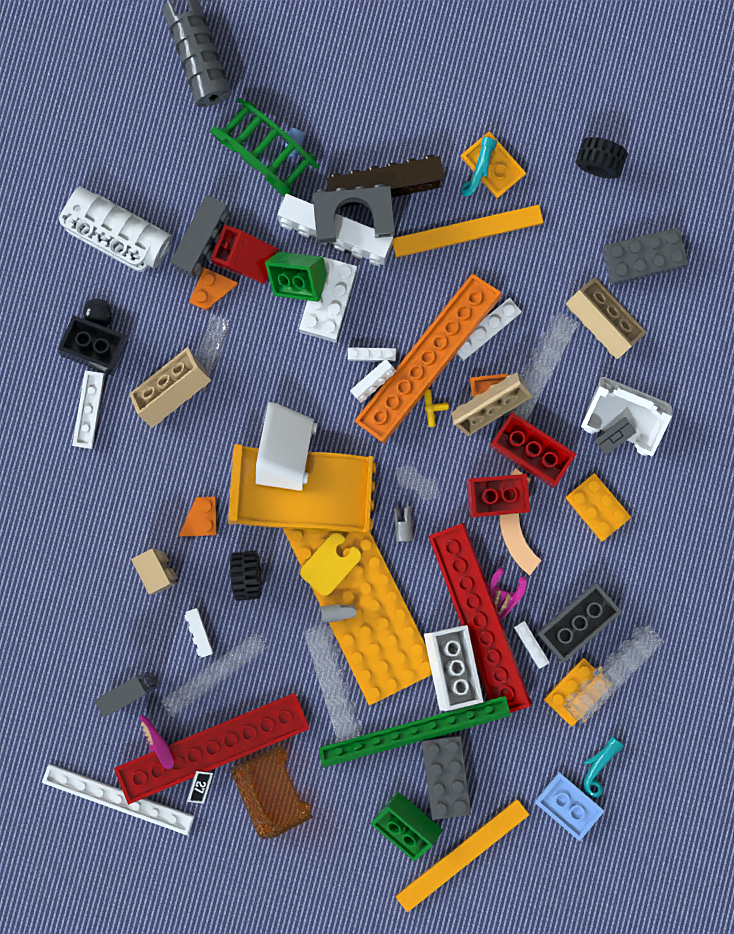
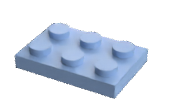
M560 772L534 801L579 841L604 813L602 808Z

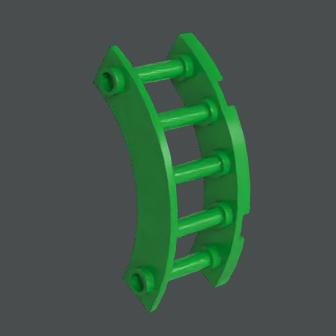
M238 98L237 101L243 107L225 128L220 130L214 126L209 132L229 150L239 153L243 157L242 159L254 170L257 169L266 176L264 179L281 196L285 197L286 194L294 196L290 190L291 184L308 165L316 169L320 167L315 162L316 157L309 151L306 153L280 127L257 110L250 100L244 101ZM248 113L255 117L238 138L235 137L233 139L230 137V133ZM262 122L271 129V132L254 151L251 150L249 152L243 147V143ZM278 135L288 146L271 165L266 167L259 161V156ZM295 150L303 160L286 180L281 181L275 176L276 170Z

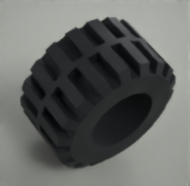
M587 137L582 140L575 163L583 171L594 176L608 179L618 178L622 174L628 152L621 145L599 137Z
M256 550L233 552L230 557V574L235 600L260 599L262 595V582L258 553Z

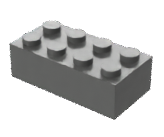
M206 194L170 261L175 270L194 280L202 274L205 260L210 259L214 243H217L224 224L228 225L231 219L227 204Z
M679 227L604 245L601 250L610 286L684 269L688 265Z
M592 583L538 630L536 634L557 659L564 664L618 617L622 611L597 583Z
M460 734L434 737L421 741L432 820L471 815Z

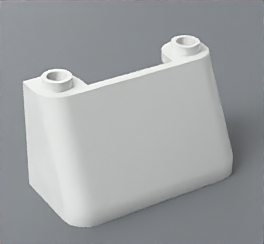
M601 377L581 427L586 432L594 434L600 430L606 431L623 417H626L637 432L627 441L635 444L638 453L645 456H653L672 417V407L663 400L612 379Z
M268 402L257 456L256 484L302 491L303 484H307L309 472H305L310 438L312 434L316 435L317 423H314L313 418L280 404Z

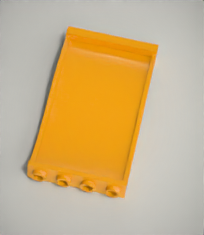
M234 444L228 524L332 530L360 533L362 535H367L369 530H372L373 519L370 518V511H373L374 500L371 499V492H374L375 481H372V474L375 473L376 469L373 456L308 452L305 472H309L307 484H303L302 491L256 484V463L259 448Z

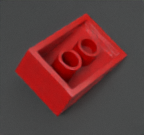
M527 474L470 478L466 480L470 518L530 513Z

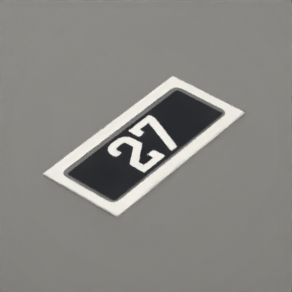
M196 771L187 802L204 804L213 773Z

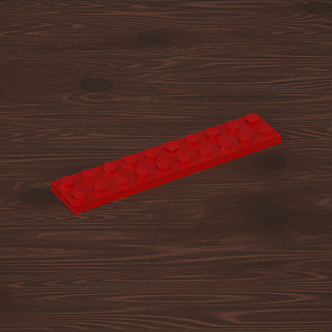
M465 522L429 535V540L461 626H468L475 664L488 699L492 700L506 696L510 713L531 707V699Z
M294 692L169 744L168 746L174 760V766L171 769L164 768L156 752L152 751L114 767V771L129 805L195 777L196 771L208 772L310 728L297 695Z

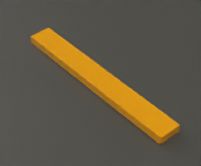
M535 205L393 238V247L396 258L533 227L544 222L540 206Z
M518 799L514 800L395 895L396 899L408 913L528 817L529 813Z

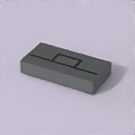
M623 417L594 440L604 454L607 455L637 432L627 418Z

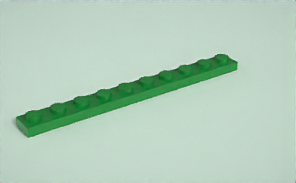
M506 696L319 747L321 764L325 768L510 717L511 714Z

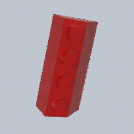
M511 412L489 445L490 448L551 488L557 486L577 455L513 412Z

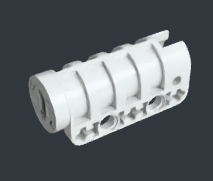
M81 186L73 192L59 216L61 225L70 235L138 272L145 271L148 266L153 269L157 268L167 254L173 238L166 231Z

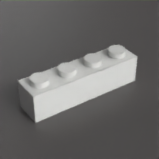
M348 348V361L383 362L385 359L388 362L396 361V348Z
M385 359L350 391L362 403L378 387L384 384L388 378L393 376L396 370Z
M195 608L185 612V619L190 624L188 626L189 631L194 636L192 638L193 642L198 647L196 649L198 656L202 658L213 654L214 652L199 609Z
M525 621L515 625L513 628L538 669L549 664L550 662Z

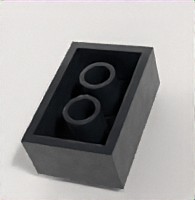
M73 315L60 342L58 351L61 357L114 376L128 345L127 335Z

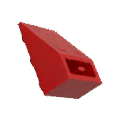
M224 224L210 260L214 265L266 284L268 272L265 261L278 253L279 249L239 229Z

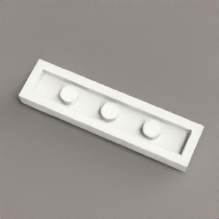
M508 298L484 318L457 352V355L462 361L466 360L522 313L521 310Z
M85 370L72 446L93 449L105 378L104 373Z

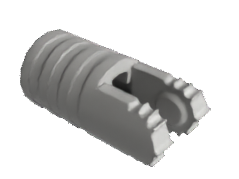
M410 506L405 507L404 510L405 522H402L399 507L394 508L396 542L413 541Z
M353 604L321 606L323 623L352 618L356 616L357 608Z

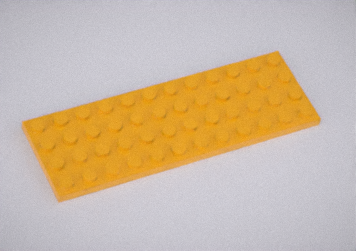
M283 528L301 567L333 533H339L346 539L343 544L338 545L336 548L338 556L346 557L353 546L361 553L360 561L329 595H321L312 586L311 588L320 606L353 604L357 608L356 616L342 619V621L329 622L369 706L432 675L427 647L370 531L367 535H362L360 533L332 530Z

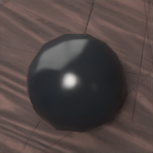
M99 298L91 299L85 304L83 309L85 320L103 327H107L111 323L112 310L105 300Z

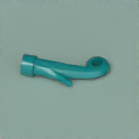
M489 137L482 138L481 150L472 180L466 181L461 189L463 196L469 197L474 194L483 176L488 177L489 161L492 151L496 148V140Z
M613 736L599 753L584 761L585 765L593 763L584 780V790L591 798L600 797L603 793V786L600 782L594 780L595 777L625 746ZM596 785L598 787V790L596 792L591 791L590 786Z

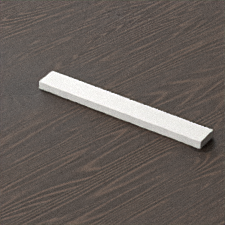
M48 764L42 783L187 836L195 817L147 798L128 805L122 789L53 764Z

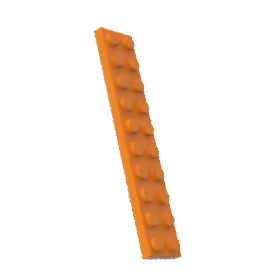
M472 273L398 365L394 375L386 380L354 422L385 444L503 296L502 293Z

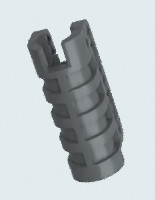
M187 0L190 11L176 15L172 1H169L163 6L162 11L196 106L208 107L225 101L232 95V91L199 0Z

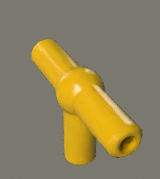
M428 389L424 394V409L427 413L428 426L435 427L434 411L448 410L449 404H433L431 390Z

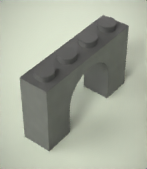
M385 184L375 185L374 188L357 186L353 190L337 188L336 191L331 192L322 189L312 193L317 243L337 242L335 216L339 208L349 202L362 203L369 208L373 216L375 238L394 236L390 186Z
M145 672L94 701L103 718L157 689L155 686L157 681L153 674L149 675L148 672Z

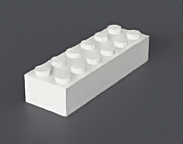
M286 194L277 214L279 223L282 224L281 227L290 231L295 229L299 231L300 235L307 238L309 236L316 238L314 205ZM336 214L335 231L337 242L328 243L334 245V248L338 251L344 252L347 250L352 252L351 255L358 259H362V257L369 259V263L373 265H385L393 245V237L375 238L373 228Z

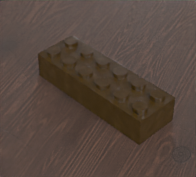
M427 155L421 160H416L415 158L408 159L405 163L401 164L392 162L388 163L386 167L381 168L372 166L367 168L366 171L361 172L360 170H352L346 175L337 173L327 178L328 192L336 191L337 188L353 190L357 186L374 188L375 185L385 184L390 186L391 198L443 188L444 183L440 156L435 157V155ZM349 202L344 204L340 208L359 205L362 203Z

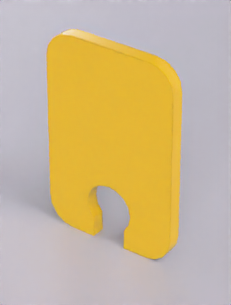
M339 533L331 534L300 570L301 577L321 595H329L361 559L360 551L354 546L346 557L338 556L336 548L346 540Z

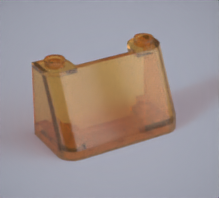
M282 745L231 767L234 782L253 826L261 839L275 838L313 818L310 804L299 800L284 765L287 764L289 756Z

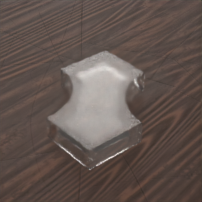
M414 464L395 468L399 487H408L415 490L419 494L421 501L441 497L437 478L429 479L423 477L416 471Z

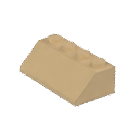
M596 277L565 303L570 311L582 321L583 325L595 335L596 339L616 359L620 358L647 333Z
M187 347L129 395L137 414L153 428L186 400H189L201 388H204L211 379L206 369Z
M518 372L510 374L502 382L492 385L489 390L474 396L468 403L459 405L452 412L453 423L464 434L470 436L532 398L533 395Z

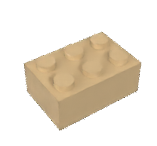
M152 548L131 559L149 595L158 594L177 584L176 579L178 576L173 568H169L167 564L169 559L164 551Z

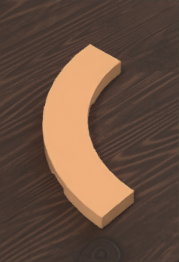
M515 468L511 475L523 473ZM519 514L499 515L502 537L509 553L519 567L530 576L541 560L532 552L523 537Z

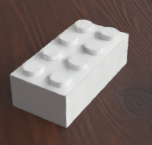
M323 257L327 277L321 299L318 302L307 300L299 331L303 334L337 343L356 277L357 266Z
M457 626L425 633L424 637L439 709L449 711L482 703L483 697L468 626Z

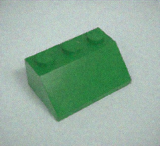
M278 252L265 261L274 296L315 302L320 301L327 277L323 257Z
M397 792L370 823L414 862L434 845L443 831L436 822L431 820L400 792Z

